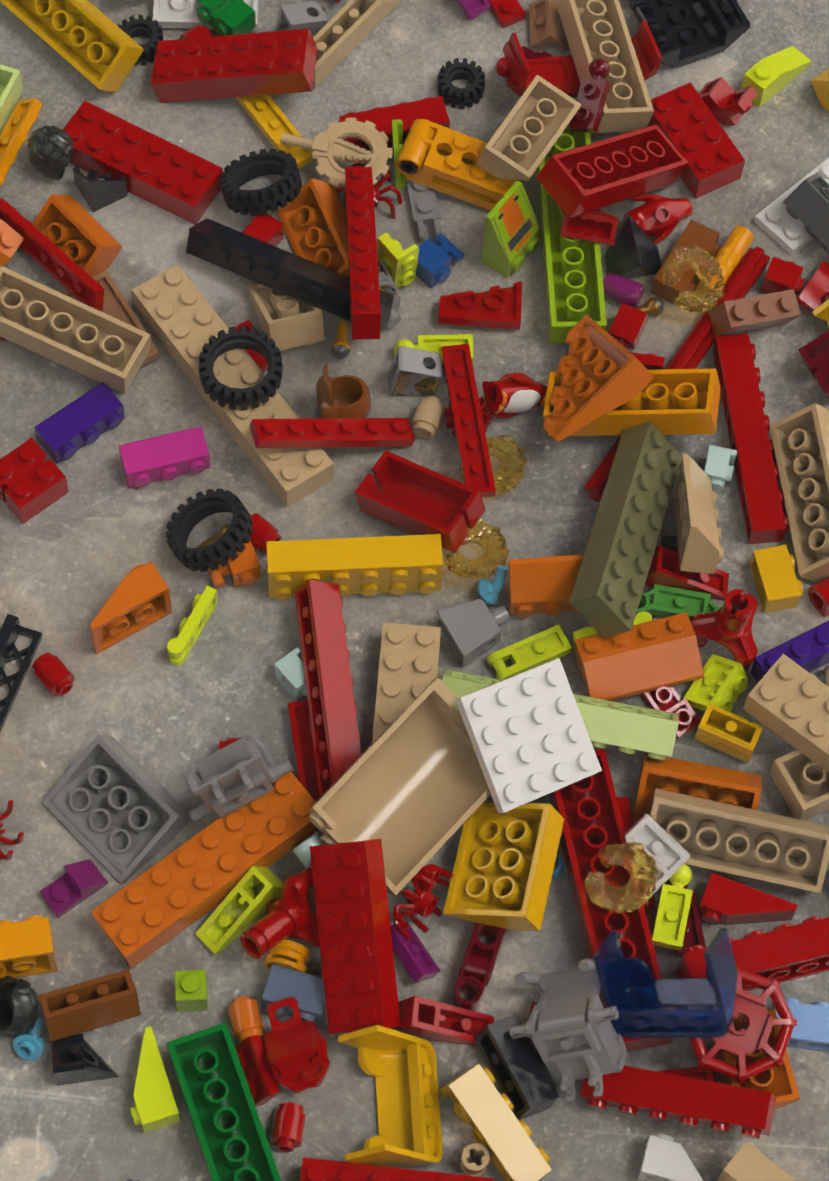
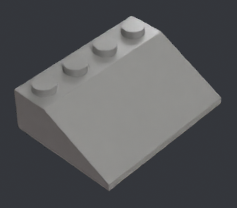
M97 735L42 801L121 884L130 879L166 847L191 820L189 812L113 736Z

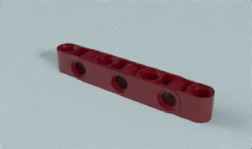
M475 923L458 974L453 998L454 1006L472 1011L478 1009L485 989L490 982L507 929ZM488 935L491 936L495 942L486 945L483 944L479 940V938L481 936ZM466 990L471 991L475 994L476 998L467 1001L462 999L460 993Z

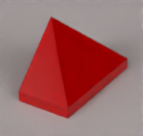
M598 209L568 218L564 213L560 236L614 246L619 218Z

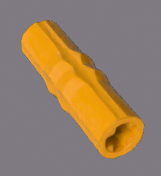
M740 225L735 226L723 246L718 250L696 286V291L701 297L707 300H714L734 269L738 266L741 258L754 240V235L748 228Z

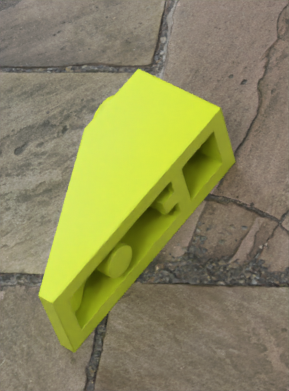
M794 46L788 47L761 59L744 73L741 89L752 86L758 93L752 100V103L760 108L811 65L812 61Z
M253 865L195 934L214 954H219L267 913V903L276 897L280 898L283 882L269 868Z
M151 1026L146 1027L144 1031L133 1094L135 1106L130 1107L135 1126L141 1124L144 1133L180 1122L176 1102Z

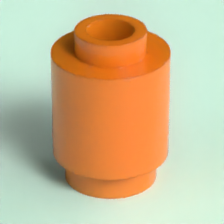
M240 996L233 999L232 1004L228 1006L227 1010L234 1037L238 1038L239 1044L249 1036L260 1035L262 1039L264 1026L257 1000L250 999V996Z

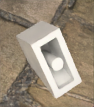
M664 1134L649 1136L638 1179L643 1181H703L681 1143L674 1142L672 1137Z

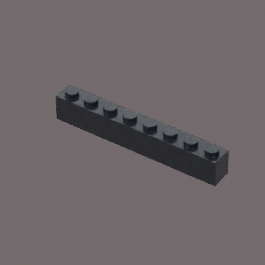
M208 218L189 228L186 253L351 322L348 276ZM380 290L382 326L390 320L394 295Z

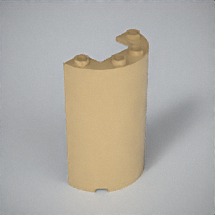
M438 677L416 697L309 809L310 815L308 819L322 833L320 840L325 845L382 839L387 892L393 895H397L491 794L462 716L453 705L457 697Z

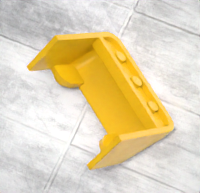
M380 1025L338 1036V1043L358 1048V1064L367 1075L375 1077L379 1136L367 1138L363 1150L345 1154V1161L387 1167L425 1166L438 1163L443 1156L437 1061L432 1044L428 1040Z

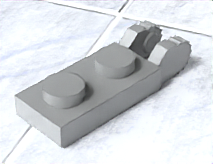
M405 179L413 225L416 226L418 240L424 241L426 239L424 225L428 224L433 225V234L436 238L442 233L435 190Z

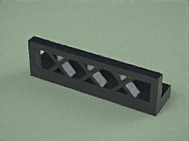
M7 614L0 629V676L1 674L3 676V679H0V687L7 684L10 691L7 698L0 700V707L3 706L0 712V733L43 637L41 632L20 626L19 617ZM22 635L33 639L30 647L18 651L15 646L18 636ZM18 659L21 665L19 672L7 677L4 671L5 665Z

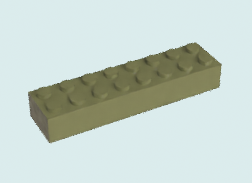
M651 421L624 429L569 601L603 638L632 630L682 458L679 452Z

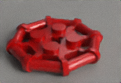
M732 964V967L701 981L697 979L694 982L693 986L695 988L684 1018L680 1021V1027L686 1033L698 1060L697 1065L700 1068L706 1067L736 1079L737 1083H745V1080L776 1066L781 1067L784 1064L783 1057L794 1026H797V1019L793 1018L779 987L780 982L777 979L771 980L741 968L740 964ZM733 981V991L718 997L712 991V989ZM741 981L764 991L760 996L742 990ZM769 995L780 1019H772L771 1014L766 1009L765 1000ZM704 997L712 1002L706 1020H696ZM740 1014L744 1016L743 1022L747 1024V1028H741L738 1032L734 1030L731 1019L737 1018ZM772 1026H779L781 1028L772 1049L767 1044V1040ZM696 1027H706L708 1031V1036L714 1044L708 1052ZM759 1049L766 1054L767 1057L745 1066V1055ZM719 1050L734 1055L737 1059V1066L713 1056Z

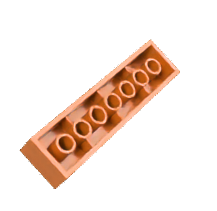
M291 771L272 783L273 791L222 818L219 817L91 911L98 927L131 969L220 904L253 865L270 867L319 830L308 819L310 815L309 809L316 801Z

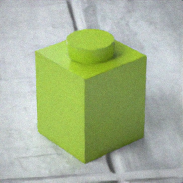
M206 969L175 971L177 1012L208 1010Z

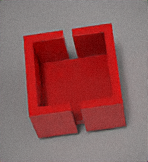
M32 438L0 459V499L4 503L7 502L8 508L22 524L69 493L66 476L51 459L48 460L46 453Z

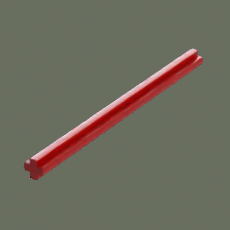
M757 246L755 249L749 248L666 369H696L716 338L708 311L724 301L741 299L747 296L770 262V257L764 254V249ZM621 435L584 487V492L590 494V498L596 502L602 499Z

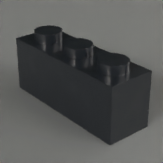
M514 1015L486 1025L474 1040L502 1093L512 1102L514 1109H512L513 1114L517 1120L547 1110L560 1096L554 1082L550 1079L542 1064L541 1057L535 1051L528 1036L517 1039L511 1038L510 1027L521 1025L518 1017Z

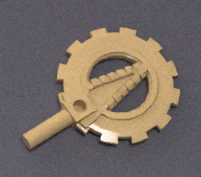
M352 117L345 118V121L340 123L335 120L326 125L328 129L324 133L319 132L318 135H315L314 140L283 133L281 137L282 144L311 150L312 160H317L318 166L315 167L320 177L325 176L328 178V184L336 188L339 185L345 187V169L337 163L367 164L365 167H372L374 186L378 183L377 178L380 175L385 177L390 169L387 161L392 159V148H388L386 144L389 141L384 131L379 132L376 130V124L368 120L365 123L356 121L357 118ZM358 138L364 141L371 151H366L364 148L361 149L359 146H355L352 143L349 144L347 141L344 142L343 139Z

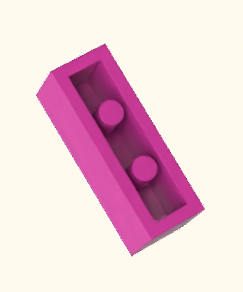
M201 426L118 445L128 488L134 486L144 487L151 482L159 480L169 481L180 475L189 473L199 474L205 469H210V454Z

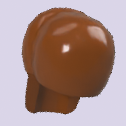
M328 364L324 365L322 376L319 377L316 383L320 418H367L371 410V396L366 383L359 377L350 375L329 377Z

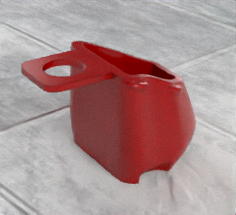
M288 997L268 1004L267 1012L272 1031L264 1035L262 1043L265 1046L267 1061L272 1068L274 1080L292 1093H299L304 1089L320 1086L330 1067L325 1038L313 1021H302L296 998ZM288 1006L292 1008L293 1014L289 1020L279 1021L276 1019L275 1014L280 1007Z

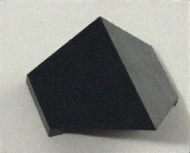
M74 166L75 185L93 212L127 197V177L121 176L120 180H109L111 173H108L107 176H101L96 174L93 169H90L86 177L80 172V166Z
M629 216L616 236L614 246L611 245L604 256L608 273L617 274L627 279L657 274L662 266L658 247Z
M75 1034L52 1041V1068L57 1086L119 1077L84 1040L83 1034Z

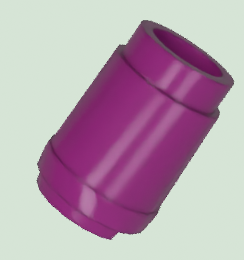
M608 273L603 281L604 295L631 307L638 306L644 293L642 284Z

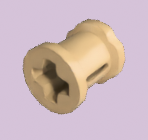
M480 1143L468 1144L463 1149L460 1168L464 1175L482 1177L486 1173L490 1160L488 1149ZM470 1156H473L474 1159L481 1158L480 1165L477 1166L475 1162L469 1164Z

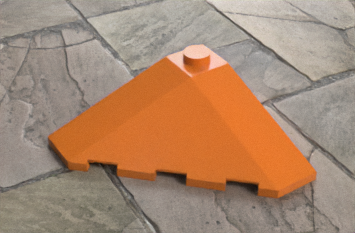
M587 314L567 333L565 343L570 346L567 356H561L557 374L562 376L559 387H553L549 405L554 408L551 419L545 418L543 428L557 442L635 398L655 378L633 354Z

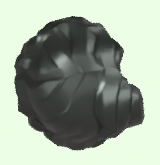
M56 126L38 128L28 138L30 161L46 177L61 180L66 170L65 168L69 166L71 161L70 156L74 151L73 140L67 132Z
M12 976L0 978L1 1036L4 1035L10 1038L24 1034L33 1029L36 1020L39 1018V1001L36 991L23 978L16 979Z

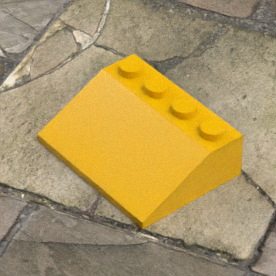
M483 802L464 822L452 872L454 877L450 881L443 914L448 917L509 930L540 931L564 818L551 804L526 803L505 813L498 814L494 803Z

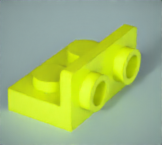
M387 232L382 234L377 239L378 262H383L397 289L411 284L416 277L419 247L414 244L403 251L401 244L396 239L393 240Z
M712 654L703 667L704 678L695 680L683 699L686 698L691 707L706 711L708 704L711 703L731 712L733 704L740 693L744 692L747 687L748 677L742 663Z

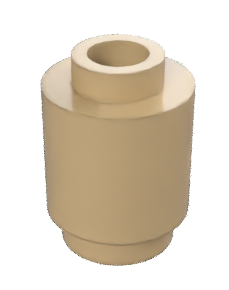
M427 396L419 400L411 423L413 426L412 432L416 436L423 439H432L434 434L438 433L446 409L441 399L435 396Z

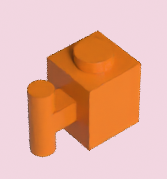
M251 541L243 543L246 548L242 553L236 552L238 557L234 561L231 558L227 559L228 565L222 567L219 563L218 569L214 571L208 567V572L215 589L225 586L223 576L226 575L230 576L234 587L240 585L249 586L258 579H261V565Z

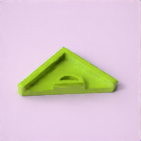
M401 119L392 120V156L397 189H405L406 187L405 175L396 168V161L404 145L403 121Z

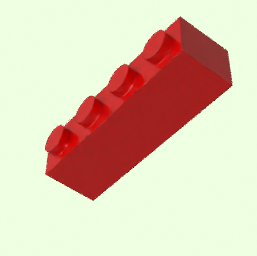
M442 96L427 97L408 103L401 102L393 106L376 107L367 111L350 112L339 116V123L344 122L345 118L352 117L357 118L356 121L365 123L368 120L376 124L375 129L379 132L384 131L389 139L386 142L388 148H392V120L401 119L403 121V144L413 121L416 119H425L450 128V120ZM358 138L343 139L344 142L347 141L349 144L352 143L361 149L364 148L366 151H371L370 147Z

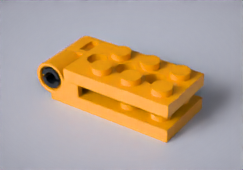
M425 119L413 121L396 161V168L406 176L405 179L489 211L494 208L517 181L498 179L476 164L487 142Z

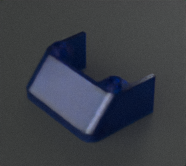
M720 928L704 953L707 965V978L653 979L649 966L643 960L633 957L624 958L617 930L611 931L593 955L607 1008L616 1006V1010L619 1012L618 1019L611 1020L614 1030L626 1038H719L724 1036L733 1021L738 976L727 928Z

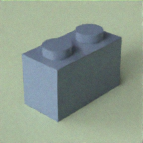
M272 964L262 996V1008L266 1009L267 1012L268 1004L288 997H294L298 1002L302 1021L308 1020L322 1024L326 1010L323 978ZM283 1006L276 1011L275 1016L283 1017L284 1014L292 1016L293 1010L288 1006Z

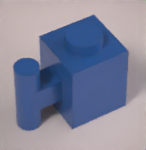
M442 233L435 238L434 242L428 238L418 246L419 256L416 276L429 288H432L438 282L443 283L450 276L451 259L453 258L456 262H460L465 254Z

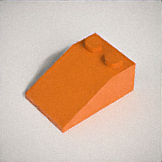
M152 561L145 565L135 566L125 575L89 625L93 650L96 655L172 613L169 587Z

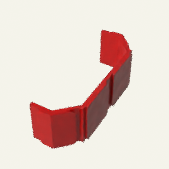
M646 20L642 21L636 35L631 38L644 81L657 73L662 59ZM516 33L511 34L509 41L505 43L502 51L517 87L523 93L536 75H539L571 98L578 96L581 84L572 55L526 59Z

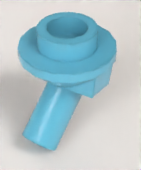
M497 565L493 581L488 578H482L478 581V596L487 604L493 605L498 602L499 593L504 590L503 586L507 575V567Z
M41 1017L36 1020L35 1026L28 1031V1034L18 1035L13 1041L14 1051L22 1059L35 1061L42 1054L45 1045L44 1039L40 1038L43 1018Z

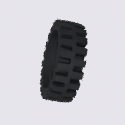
M261 149L258 154L252 151L249 152L250 156L248 157L245 154L239 156V161L236 159L231 161V166L227 165L224 168L225 172H222L220 175V186L226 205L234 213L240 212L244 216L250 213V216H256L258 212L261 215H266L267 210H271L272 213L278 211V206L284 208L288 206L287 201L292 203L295 200V196L300 194L299 189L302 187L301 176L295 158H292L290 153L286 154L283 150L277 152L276 149H270L267 152L266 149ZM259 176H283L277 182L265 188L256 190L239 189L247 181Z
M240 326V331L236 332L235 327H230L227 334L224 330L218 332V338L214 335L210 337L209 344L205 343L202 352H200L199 376L201 385H203L206 395L209 394L213 402L218 400V404L222 407L229 404V409L236 410V406H241V411L247 410V405H251L253 409L257 408L260 401L264 405L269 401V396L273 398L276 394V389H279L281 385L283 371L282 356L279 348L276 347L275 341L272 338L268 340V335L263 331L258 335V329L251 328L250 332H247L246 326ZM237 348L251 349L266 359L268 374L264 380L255 386L244 389L230 388L216 379L213 372L214 362L226 351Z
M217 488L216 492L213 489H207L206 495L200 491L196 493V499L194 500L191 496L187 498L188 504L186 506L180 504L177 507L179 513L173 512L171 515L173 521L167 524L169 531H166V538L168 539L166 541L174 555L186 568L196 572L198 569L201 572H207L208 567L212 571L217 570L219 563L224 567L228 565V558L234 561L238 557L236 552L242 553L246 547L243 543H249L251 539L249 534L253 533V527L251 526L253 521L244 504L231 491H224ZM221 512L233 514L229 528L214 543L202 548L187 547L189 534L196 524L205 517Z

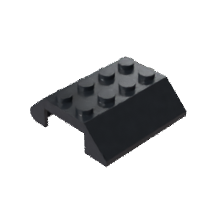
M629 0L631 1L629 4L630 8L634 12L639 24L641 25L642 21L646 20L661 53V62L674 67H680L725 51L751 26L737 0Z

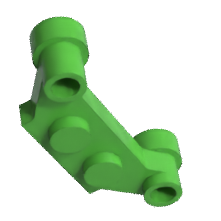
M654 584L652 590L646 593L642 592L636 615L639 612L645 611L652 615L669 617L687 612L691 622L697 614L717 612L722 606H716L710 599L711 594Z

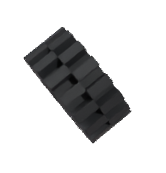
M133 15L129 17V22L124 19L122 25L119 24L118 27L131 38L145 36L150 39L145 44H139L144 51L135 65L138 64V61H141L142 66L146 65L147 60L153 63L157 42L164 41L161 25L159 26L157 20L152 22V17L147 16L145 20L143 15H138L139 19H135Z
M456 58L454 59V64L449 60L446 62V67L442 66L440 68L437 92H439V96H442L446 105L451 102L452 108H455L456 104L460 105L459 109H464L466 104L468 108L473 107V102L477 105L480 102V98H483L485 73L482 72L480 65L476 67V62L473 60L468 64V59L463 58V62H459V59ZM463 79L470 82L471 86L458 88L453 86L451 82Z

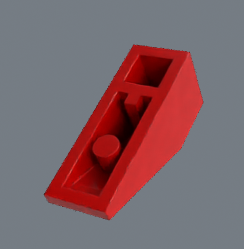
M658 545L654 551L645 585L653 588L654 584L707 593L711 594L710 599L724 601L728 591L729 573L717 568L714 574L680 571L678 553Z
M711 873L698 909L702 919L710 924L735 925L792 920L798 905Z
M412 996L399 1001L401 1026L394 1027L393 1030L428 1041L478 1046L474 1038L486 1025L494 1023V1016L419 996Z

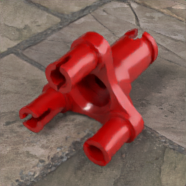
M734 589L726 594L723 606L717 612L697 614L693 617L691 624L696 634L698 647L705 646L708 641L707 639L716 641L734 656L733 661L742 663L744 670L748 671L758 651L752 635V620L757 611L758 602L750 593L742 594L743 589Z
M311 864L299 874L291 875L283 882L280 898L276 897L266 905L267 915L240 936L243 948L251 957L260 959L287 937H297L316 947H320L317 919L310 909L307 896L308 889L313 886Z

